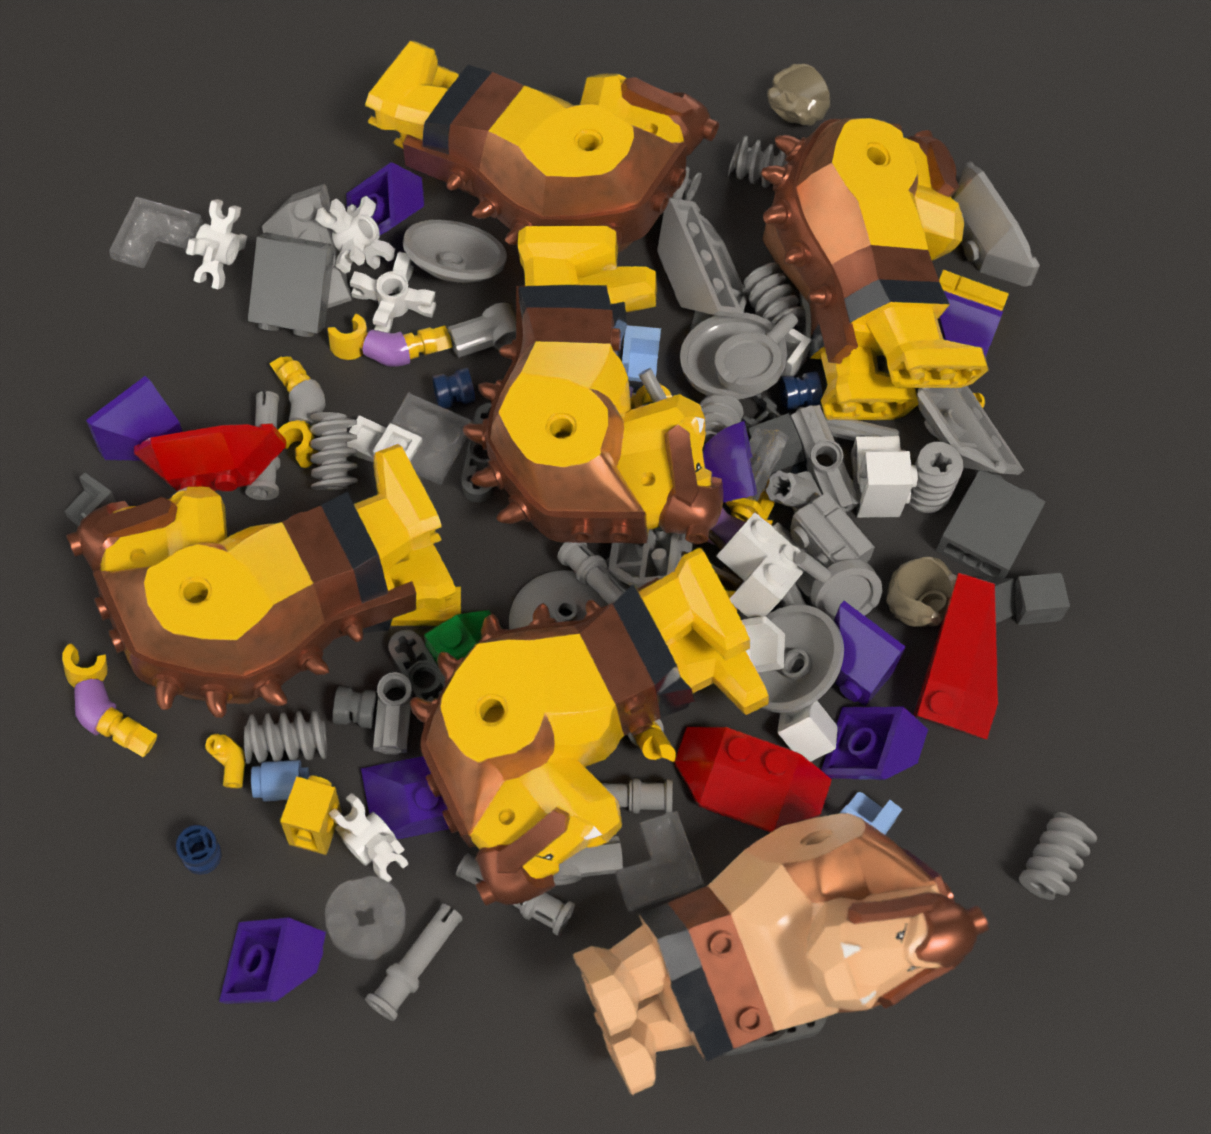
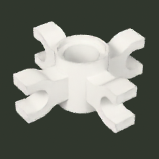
M367 196L361 199L359 208L352 204L348 206L347 212L344 205L338 199L331 202V213L327 212L323 207L317 211L316 221L324 227L333 229L332 239L336 248L340 251L335 266L344 274L350 272L353 261L360 266L366 258L368 265L375 270L380 266V256H383L388 262L394 258L395 249L390 244L378 240L379 229L371 217L375 211L376 204Z
M218 199L212 200L210 204L211 225L203 224L200 227L196 238L189 239L186 251L190 255L199 254L204 256L202 265L195 272L194 281L198 283L205 281L207 272H210L213 276L212 288L220 289L224 286L225 274L223 264L231 265L238 251L245 249L247 240L246 235L231 233L233 223L239 218L241 207H229L228 216L225 217L221 212L223 201Z
M398 252L393 271L382 274L378 280L354 271L350 281V286L354 287L352 297L378 301L379 308L373 318V324H376L374 330L390 333L394 317L402 316L408 309L432 318L436 307V303L433 302L435 292L408 288V280L413 272V266L410 265L412 260L407 253ZM391 293H397V294H398V295H395V296H389V294H391Z
M351 793L346 798L352 806L350 814L343 817L335 808L328 814L339 824L335 829L342 837V841L365 866L373 861L374 872L387 884L392 880L386 872L387 865L390 862L395 861L403 869L409 864L401 855L404 848L397 841L389 827L374 812L365 817L364 805Z

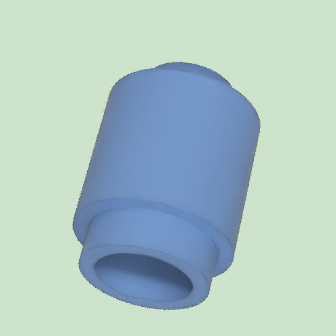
M300 760L262 762L261 766L252 767L251 787L253 798H263V801L288 800L296 777L308 779L310 776L309 768H302Z

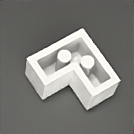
M899 436L856 437L851 451L854 489L860 501L859 506L856 507L857 518L900 517L905 504L910 503L911 489L917 486L918 480L916 465H911L910 451L901 450Z
M756 513L747 520L716 556L744 580L742 585L731 596L730 601L748 618L766 616L781 601L805 571L795 564L794 561L796 555L801 551Z

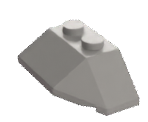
M972 162L966 163L958 183L959 188L953 198L959 204L963 214L964 229L960 243L963 246L966 258L974 263L980 273L1025 287L1031 285L1040 265L1036 257L1031 255L1030 246L1019 224L984 171L974 166Z
M322 184L293 194L262 225L263 233L268 232L334 244L332 239L333 229L324 227L316 221L318 209L323 207L327 212L331 213V203L326 185ZM336 246L328 308L352 301L347 276L335 266L336 259L340 254Z
M670 198L663 214L657 252L680 306L712 315L740 318L744 314L747 296L743 292V284L724 241L711 223L699 213L700 208L695 202Z
M968 386L962 388L918 389L919 410L926 419L924 422L926 428L940 442L952 445L960 453L963 459V468L1017 475L1024 471Z
M661 527L651 529L648 532L647 544L612 543L608 571L615 578L631 586L634 584L636 588H639L655 578L660 580L672 573L682 558L681 553L684 551L690 553L692 551V543L686 541V534L666 533Z

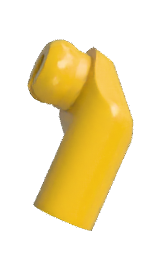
M212 734L208 737L205 747L207 752L212 754L225 767L223 786L235 789L243 787L244 750L227 735Z

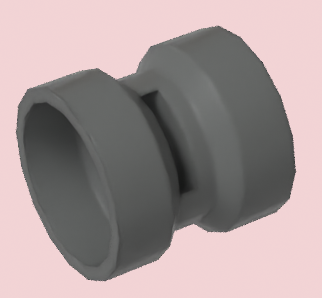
M338 686L333 707V724L347 725L349 722L357 723L361 728L373 729L377 713L378 691L364 690L362 693L354 692L350 687Z

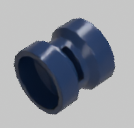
M468 368L458 369L448 377L443 373L432 375L434 393L440 410L451 408L454 402H461L464 405L475 402L474 388Z
M817 372L804 373L801 379L799 377L795 378L792 375L780 377L779 394L784 411L797 410L803 404L806 406L822 405V386Z
M194 825L184 829L178 836L176 851L186 869L191 873L198 875L208 874L220 864L222 858L221 848L210 829L205 826Z

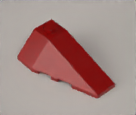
M958 573L913 716L987 740L998 706L995 584Z

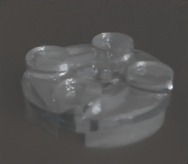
M364 876V879L349 880L342 883L331 894L325 908L326 928L332 943L344 954L358 959L375 960L380 958L382 954L390 951L401 939L406 926V909L398 890L392 884L379 877ZM369 908L373 909V918L376 921L372 925L359 926V919L355 916L359 910L366 912Z

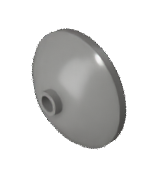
M449 220L418 222L406 230L403 239L405 252L418 267L439 279L449 282L469 283L487 280L499 274L504 269L507 260V252L504 246L495 237L465 223Z
M744 313L740 318L716 315L704 320L690 331L681 347L680 361L685 378L696 390L707 396L714 393H724L736 399H744L761 393L739 394L728 390L722 385L715 372V354L720 345L731 336L744 332L767 335L775 325L765 318L750 313ZM784 337L778 343L783 355L782 372L787 361V348Z
M574 571L549 572L531 580L517 594L510 610L509 630L528 626L533 621L534 610L541 603L548 606L551 618L556 619L557 622L580 621L584 619L586 615L585 605L588 600L596 601L601 607L609 604L594 588L581 584L577 580V574ZM569 609L572 611V614L564 617L560 615L559 611Z
M791 605L777 609L765 616L785 633L784 669L758 672L769 695V704L762 708L777 713L797 711L820 699L835 682L844 657V643L841 632L836 623L826 613L812 606Z

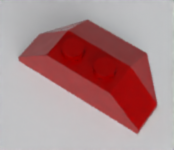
M272 423L261 424L259 427L248 424L221 425L151 437L140 445L134 446V454L177 492L186 487H209L213 491H233L237 487L251 485L284 450L286 439Z
M687 727L674 761L675 767L680 772L699 807L770 833L781 826L819 817L832 781L829 776L802 754L728 727Z

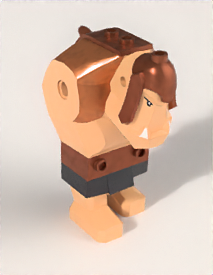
M839 813L781 826L745 849L708 886L662 906L640 913L642 926L610 950L591 946L573 954L576 965L583 973L582 978L585 988L597 1011L594 1013V1016L604 1033L603 1037L608 1052L628 1090L633 1095L653 1086L656 1070V1052L694 1045L703 1059L708 1062L735 1048L778 1030L808 1023L836 1013L866 1011L882 1005L884 1009L891 1007L920 986L954 969L971 952L977 935L988 931V924L978 906L966 910L955 902L953 894L946 882L943 881L942 876L911 852L900 848L894 841L865 820L850 813Z

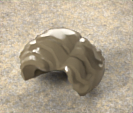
M792 64L790 67L775 74L773 87L767 93L770 107L779 117L791 123L807 126L814 125L815 122L823 119L830 107V93L825 80L814 67L807 64Z
M935 557L915 558L902 564L893 572L887 587V604L890 607V611L895 615V618L908 626H938L943 622L957 576L952 574L949 568L940 559Z

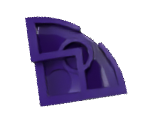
M745 421L718 432L704 445L705 469L712 472V477L722 478L723 502L758 495L750 458L753 456Z

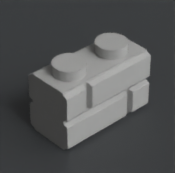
M826 492L793 515L790 526V534L793 541L801 549L806 547L814 556V559L824 567L828 568L832 564L846 559L861 560L865 563L870 560L875 547L829 493Z

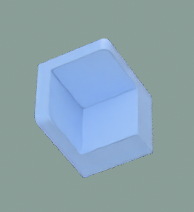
M627 325L624 336L622 363L629 381L642 382L638 375L649 368L652 369L656 377L660 328Z
M858 792L850 803L844 806L840 813H850L857 816L885 835L896 821L902 808L891 800L882 808L865 794Z

